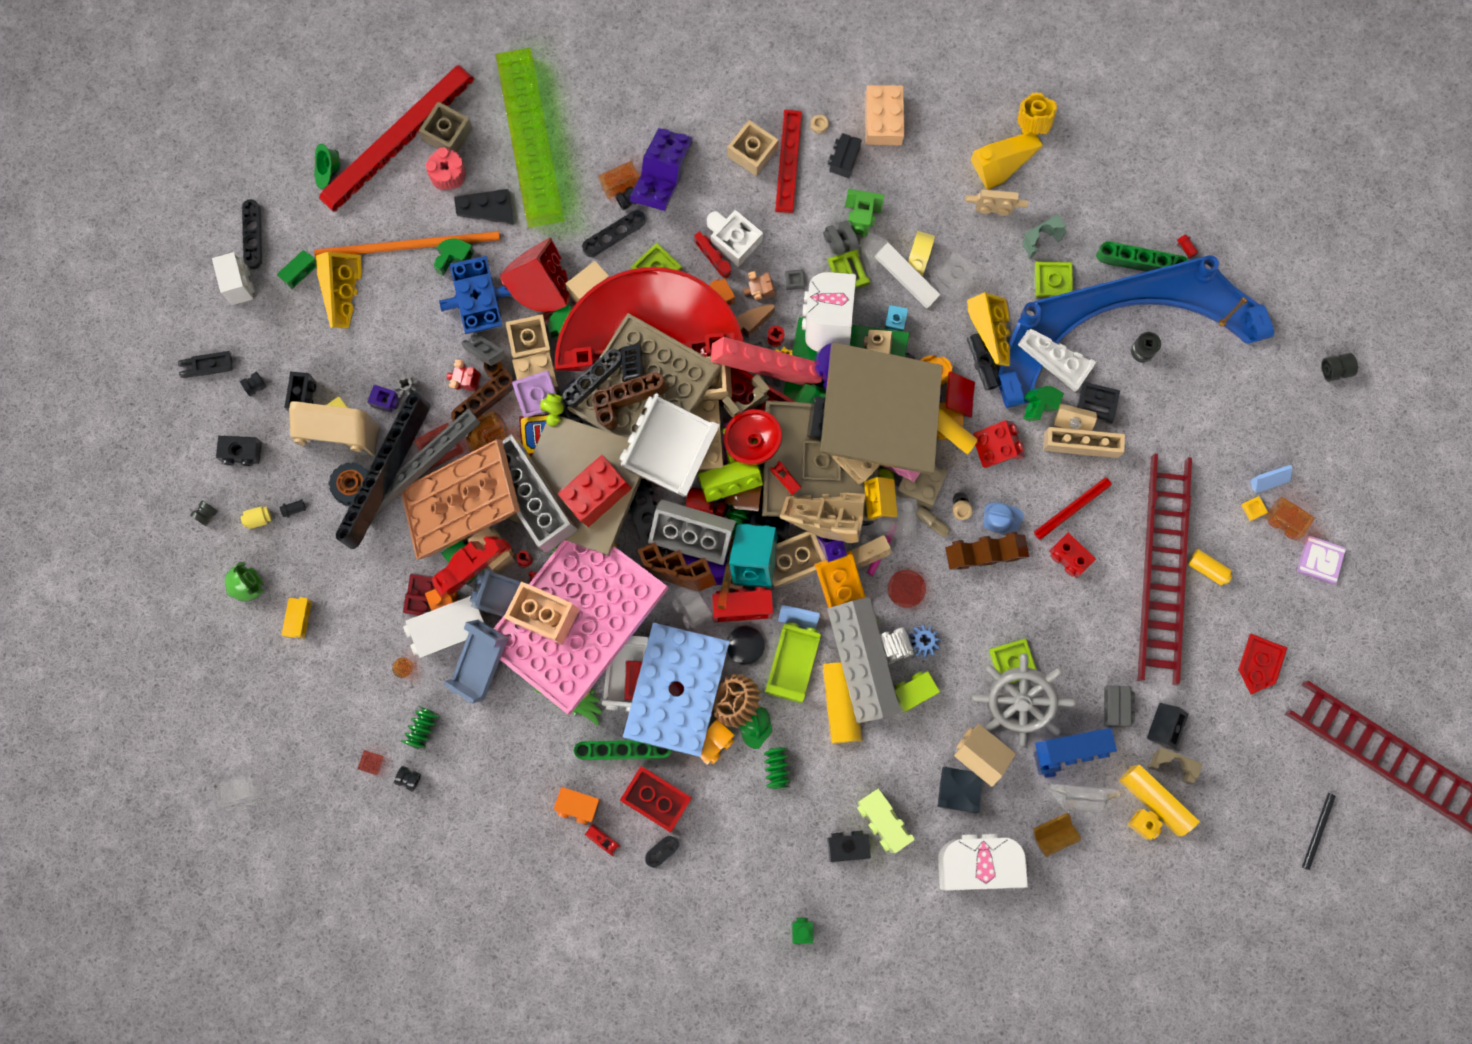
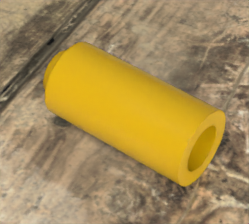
M1200 549L1193 553L1187 565L1220 586L1223 584L1227 585L1233 577L1231 569Z

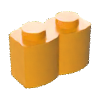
M718 719L707 729L700 757L707 765L710 762L714 765L721 757L720 751L723 748L727 750L735 742L732 739L735 735L720 723Z

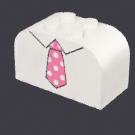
M826 272L820 273L811 279L809 291H805L804 303L807 304H803V316L806 318H803L802 330H805V341L811 349L819 351L822 347L833 342L850 346L856 274Z
M982 834V839H977V835H962V839L947 842L939 852L938 866L941 890L1027 887L1025 854L1022 847L1012 839L998 838L997 834Z

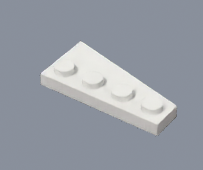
M1029 329L1018 343L1023 350L1074 392L1079 389L1096 363L1092 359L1084 358L1078 352L1074 353L1066 349L1067 347L1062 344L1058 345L1052 342V339L1032 329Z

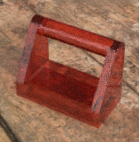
M448 422L413 440L419 452L449 426ZM459 442L456 444L457 448L447 452L429 469L431 470L464 453Z

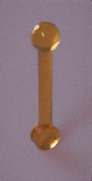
M1245 297L1241 298L1240 303L1224 319L1218 322L1220 327H1224L1227 324V320L1242 305L1247 303Z

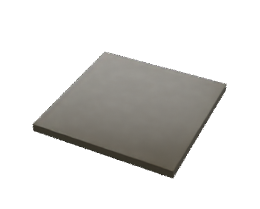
M833 342L830 349L820 453L932 475L935 468L942 365Z
M765 401V412L774 416L781 427L782 442L776 454L763 463L762 517H780L785 499L788 496L811 495V498H822V494H829V497H839L840 493L865 494L864 482L858 485L832 458V455L820 453L821 439L807 437L811 403ZM778 461L784 464L790 474L802 486L793 495L788 492L770 471V468H774ZM879 467L865 481L878 477ZM783 470L779 473L782 478L786 475ZM865 498V508H864L863 521H875V522H876V521H878V518L872 520V519H868V517H867V507H866V498Z
M558 416L561 419L558 425L551 427L546 422L531 459L578 528V531L565 539V541L610 556L642 476L620 466L622 461L619 458L624 449L628 450L630 443H628V438ZM600 455H603L632 489L590 527H587L580 522L557 493ZM517 513L507 518L509 521L524 526Z

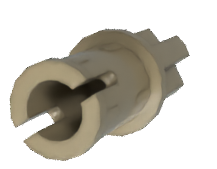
M923 506L915 513L914 516L927 524V528L931 527L942 537H946L950 532V528L937 519V515L934 516Z

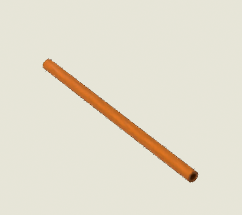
M495 231L314 249V255L316 258V255L327 252L357 255L437 247L441 242L452 238L460 239L468 244L499 241L500 233Z

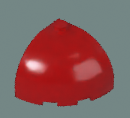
M551 237L518 256L500 275L502 284L507 287L511 295L520 304L529 309L539 312H551L567 306L569 301V292L566 291L568 276L566 270L561 268L560 260L562 258Z

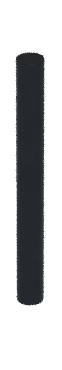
M1327 794L1302 865V868L1310 870L1336 798L1333 794Z

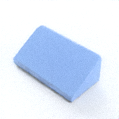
M1292 465L1254 477L1250 482L1255 493L1290 482Z
M782 605L778 621L783 623L792 622L801 627L816 629L820 614Z

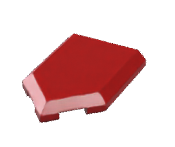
M1251 633L1238 668L1250 695L1277 683L1287 651V647Z

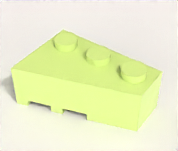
M879 789L874 790L857 802L859 805L857 810L863 818L865 816L870 821L868 826L874 835L878 833L882 839L879 843L885 852L889 850L890 853H896L915 840L912 834H908L903 826L904 823L901 819H898L893 808Z

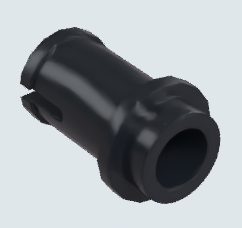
M303 499L289 504L283 503V506H280V511L283 517L290 518V515L306 511Z

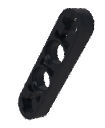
M248 199L242 204L243 261L250 269H257L262 264L261 208L255 200ZM251 205L255 207L252 209L253 216H251V213L248 210L251 207ZM250 222L257 223L256 228L253 230L247 228ZM251 239L257 240V244L254 247L248 246V242ZM250 252H253L254 257L257 259L254 260L252 264L249 261L252 260V254Z
M639 210L632 211L586 239L582 244L584 254L588 257H594L642 228L645 224L644 213ZM635 216L637 218H640L639 223L637 221H634ZM624 225L627 230L624 233H619L616 230L617 227ZM603 235L611 236V240L607 243L601 241ZM588 245L594 246V250H593V251H591L590 249L587 250V249H588L587 246H588Z
M617 349L607 351L564 391L562 396L564 403L570 407H576L622 365V354ZM615 356L617 361L614 362L611 357ZM607 362L610 368H608L604 363ZM604 367V374L596 376V370ZM585 380H590V387L582 389V383ZM578 388L582 394H579L576 389ZM571 394H572V395L574 396V398H575L573 401L570 400V397H569Z

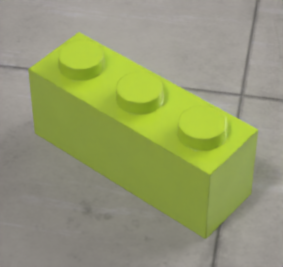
M734 462L721 468L698 473L707 503L763 485L757 465Z

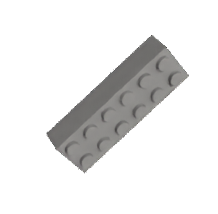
M511 434L503 440V445L520 509L517 515L537 546L548 553L578 531V528L522 443Z
M870 597L827 608L857 723L899 714L900 710Z

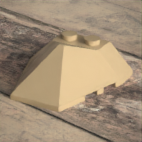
M840 493L839 497H829V494H822V498H811V495L788 496L785 499L780 518L822 538L845 541L846 543L859 542L863 525L866 494Z

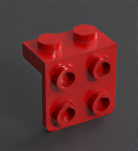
M1004 420L973 433V436L978 439L975 446L984 468H989L1009 459L1018 460L1025 457V447L1022 441H1019L1017 435L1019 430L1015 423Z

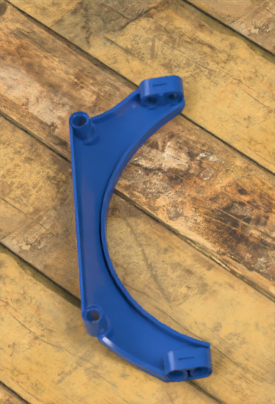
M1208 255L1027 303L1021 312V318L1018 319L1009 341L1010 365H1000L997 373L1001 382L999 389L1006 408L1029 403L1024 397L1030 390L1034 389L1037 377L1043 366L1018 345L1029 329L1052 339V342L1058 344L1073 329L1085 321L1116 308L1146 304L1182 308L1217 322L1247 344L1272 338L1274 336V328L1266 307L1237 289L1218 269V259L1215 256ZM1027 311H1032L1034 316L1028 315Z

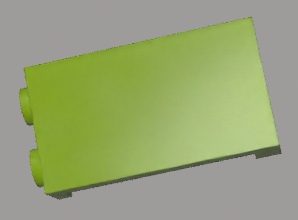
M788 622V625H783L765 694L803 703L821 638L818 630L809 627L805 630L792 622Z

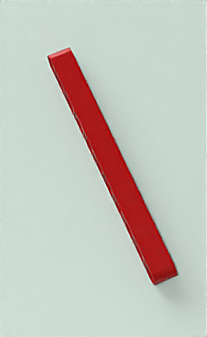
M461 65L455 66L320 193L319 200L331 211L336 212L339 206L342 207L351 198L352 194L358 192L365 185V182H368L378 173V169L381 170L390 161L391 157L394 158L403 149L404 145L409 144L417 136L416 134L419 133L420 128L437 102L448 107L455 100L456 96L461 95L468 88L467 86L473 83L474 77Z

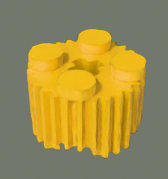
M1032 92L1030 96L1022 100L1017 117L1022 133L1026 135L1036 133L1037 135L1038 133L1048 134L1053 126L1057 111L1056 101H1051L1048 97L1045 98L1041 92H1036L1035 94Z

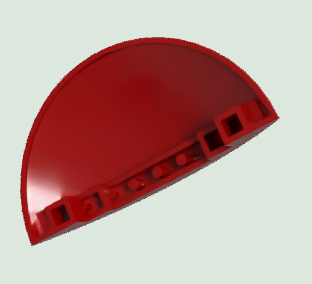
M643 267L631 269L603 280L590 289L576 303L567 316L558 337L555 352V370L586 372L598 361L628 313L705 357L711 356L712 343L726 337L743 342V336L737 319L729 305L720 294L702 280L685 272L669 268Z

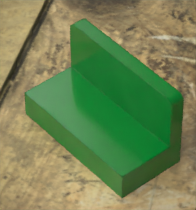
M302 250L277 273V276L292 290L317 267V261L311 254Z

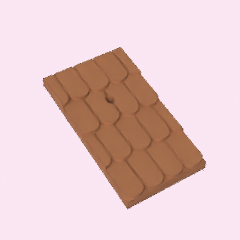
M494 440L413 482L401 493L416 559L430 557L442 549L450 547L474 533H479L520 511L502 440Z

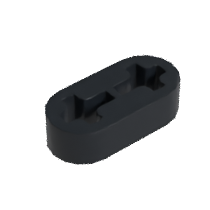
M666 836L647 852L645 856L647 865L655 868L666 861L678 849L677 839L673 836ZM673 840L675 842L673 844L674 849H667L663 852L661 849L666 846L665 841ZM660 851L662 854L658 857L659 862L657 864L655 862L650 863L651 857L649 855L651 853L655 855Z

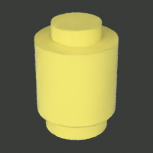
M260 506L243 511L241 521L243 526L248 527L250 530L267 525L268 522L272 521L268 507Z

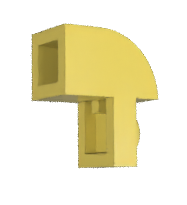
M917 231L908 263L923 276L935 236Z

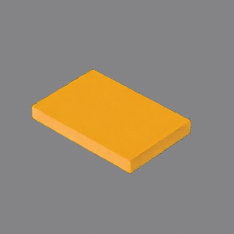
M851 551L846 552L847 556L831 562L824 560L814 564L828 608L866 598Z

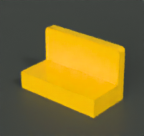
M876 477L864 481L868 519L874 520L884 516L897 517L894 480Z
M303 597L288 599L282 636L305 639L312 600Z

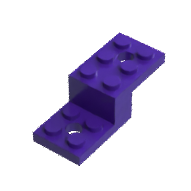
M658 128L643 156L641 176L630 195L631 202L666 211L679 184L682 164L692 145L693 137L675 133L668 129Z

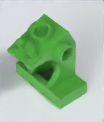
M848 189L845 207L854 209V211L849 213L848 222H851V228L855 235L859 234L861 237L868 236L869 228L874 226L875 215H872V212L881 213L884 200L883 194Z

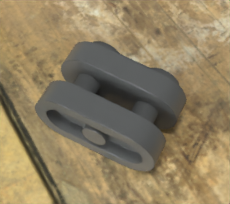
M847 220L839 223V229H835L834 225L825 227L823 236L825 241L829 242L832 254L835 253L836 256L845 254L846 247L851 252L859 249L857 237Z

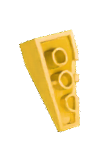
M1036 133L1029 135L1021 134L975 150L971 157V162L985 188L990 190L1003 184L1043 145Z
M333 252L316 255L317 275L330 328H349L354 309L351 302L353 295L357 296L358 289H355L357 279L360 280L362 275L361 255Z
M984 292L967 300L970 318L995 363L1009 366L1010 346L1007 343V336H1010V330L1007 329V322L1010 321L1006 298Z

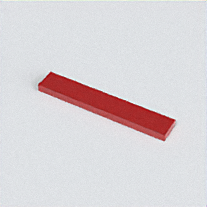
M784 110L775 212L793 214L802 111Z

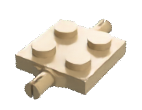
M981 189L980 194L977 196L965 195V203L976 204L975 211H980L981 214L998 213L1000 216L1012 214L1016 207L1028 208L1029 201L1018 200L1019 193Z

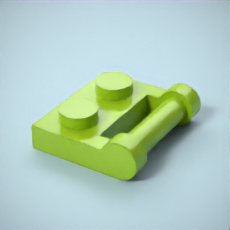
M858 250L828 258L827 263L831 273L853 274L848 260L853 261L860 279L855 281V289L871 284L859 259L860 254Z

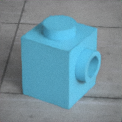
M889 305L884 329L903 332L908 309Z

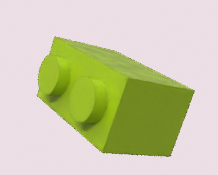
M920 671L911 676L913 680L907 684L904 680L894 686L896 688L894 691L897 702L904 713L940 692L929 672L923 674Z

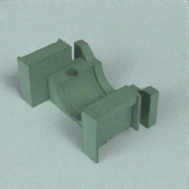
M1058 214L1024 234L1025 239L1022 243L1029 259L1038 250L1035 244L1039 240L1038 238H1040L1039 232H1045L1050 236L1053 235L1057 242L1061 241L1067 233L1065 230L1066 225Z

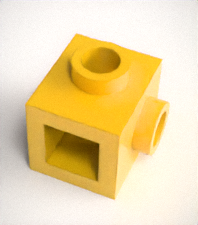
M1138 809L1127 825L1144 839L1152 840V838L1156 839L1162 831L1160 827L1163 824L1152 811L1147 812L1145 809Z

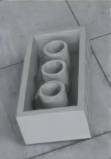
M661 499L655 510L648 543L656 542L657 546L674 551L681 550V553L701 559L705 557L707 561L723 565L728 555L736 521Z

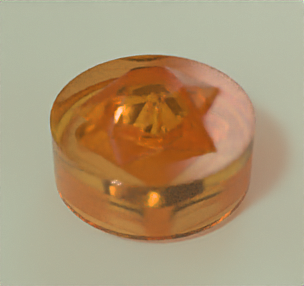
M404 657L398 658L392 665L393 674L399 678L407 677L413 670L412 662Z

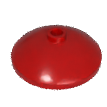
M752 409L737 414L728 423L724 432V445L727 452L734 460L746 465H757L768 461L776 454L782 442V431L778 421L770 413L763 410ZM754 440L758 441L757 444H752Z

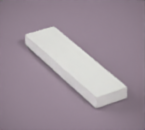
M886 243L874 256L926 309L940 295L889 243Z

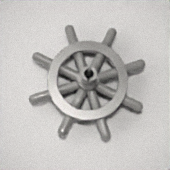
M1025 653L1020 655L1019 668L1007 670L1002 674L992 665L986 666V671L995 679L990 695L974 694L971 697L974 702H986L990 705L995 719L986 726V730L992 732L999 725H1002L1007 729L1019 732V744L1021 746H1026L1027 733L1038 731L1045 726L1054 735H1061V730L1052 722L1058 706L1074 707L1076 705V700L1058 698L1053 681L1063 673L1061 668H1056L1046 676L1038 670L1028 668V655ZM1014 680H1020L1018 686L1019 689L1013 686L1010 682ZM1028 680L1037 683V685H1035L1031 689L1030 682H1028ZM1002 687H1004L1012 696L998 694ZM1043 689H1045L1049 698L1035 697ZM999 703L1012 705L1003 711ZM1035 705H1046L1048 708L1043 714ZM1019 711V720L1010 716ZM1027 711H1030L1036 719L1027 720Z

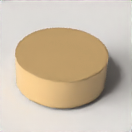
M816 115L811 119L810 126L813 132L821 134L827 131L829 121L825 116Z
M964 500L956 502L952 508L953 514L958 520L968 519L973 512L970 503Z

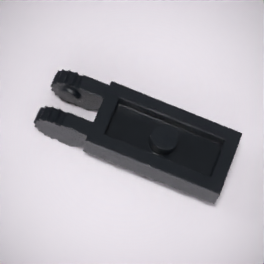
M230 351L192 356L191 358L178 361L180 367L192 366L190 370L179 372V377L181 378L233 371Z

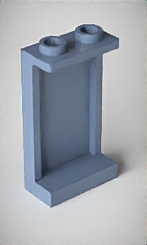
M484 569L477 576L476 583H478L476 591H473L471 594V607L503 617L521 582L491 572L489 569Z
M480 620L466 622L464 629L469 634L452 678L444 682V685L450 688L451 692L459 694L468 703L485 700L508 640L506 636Z

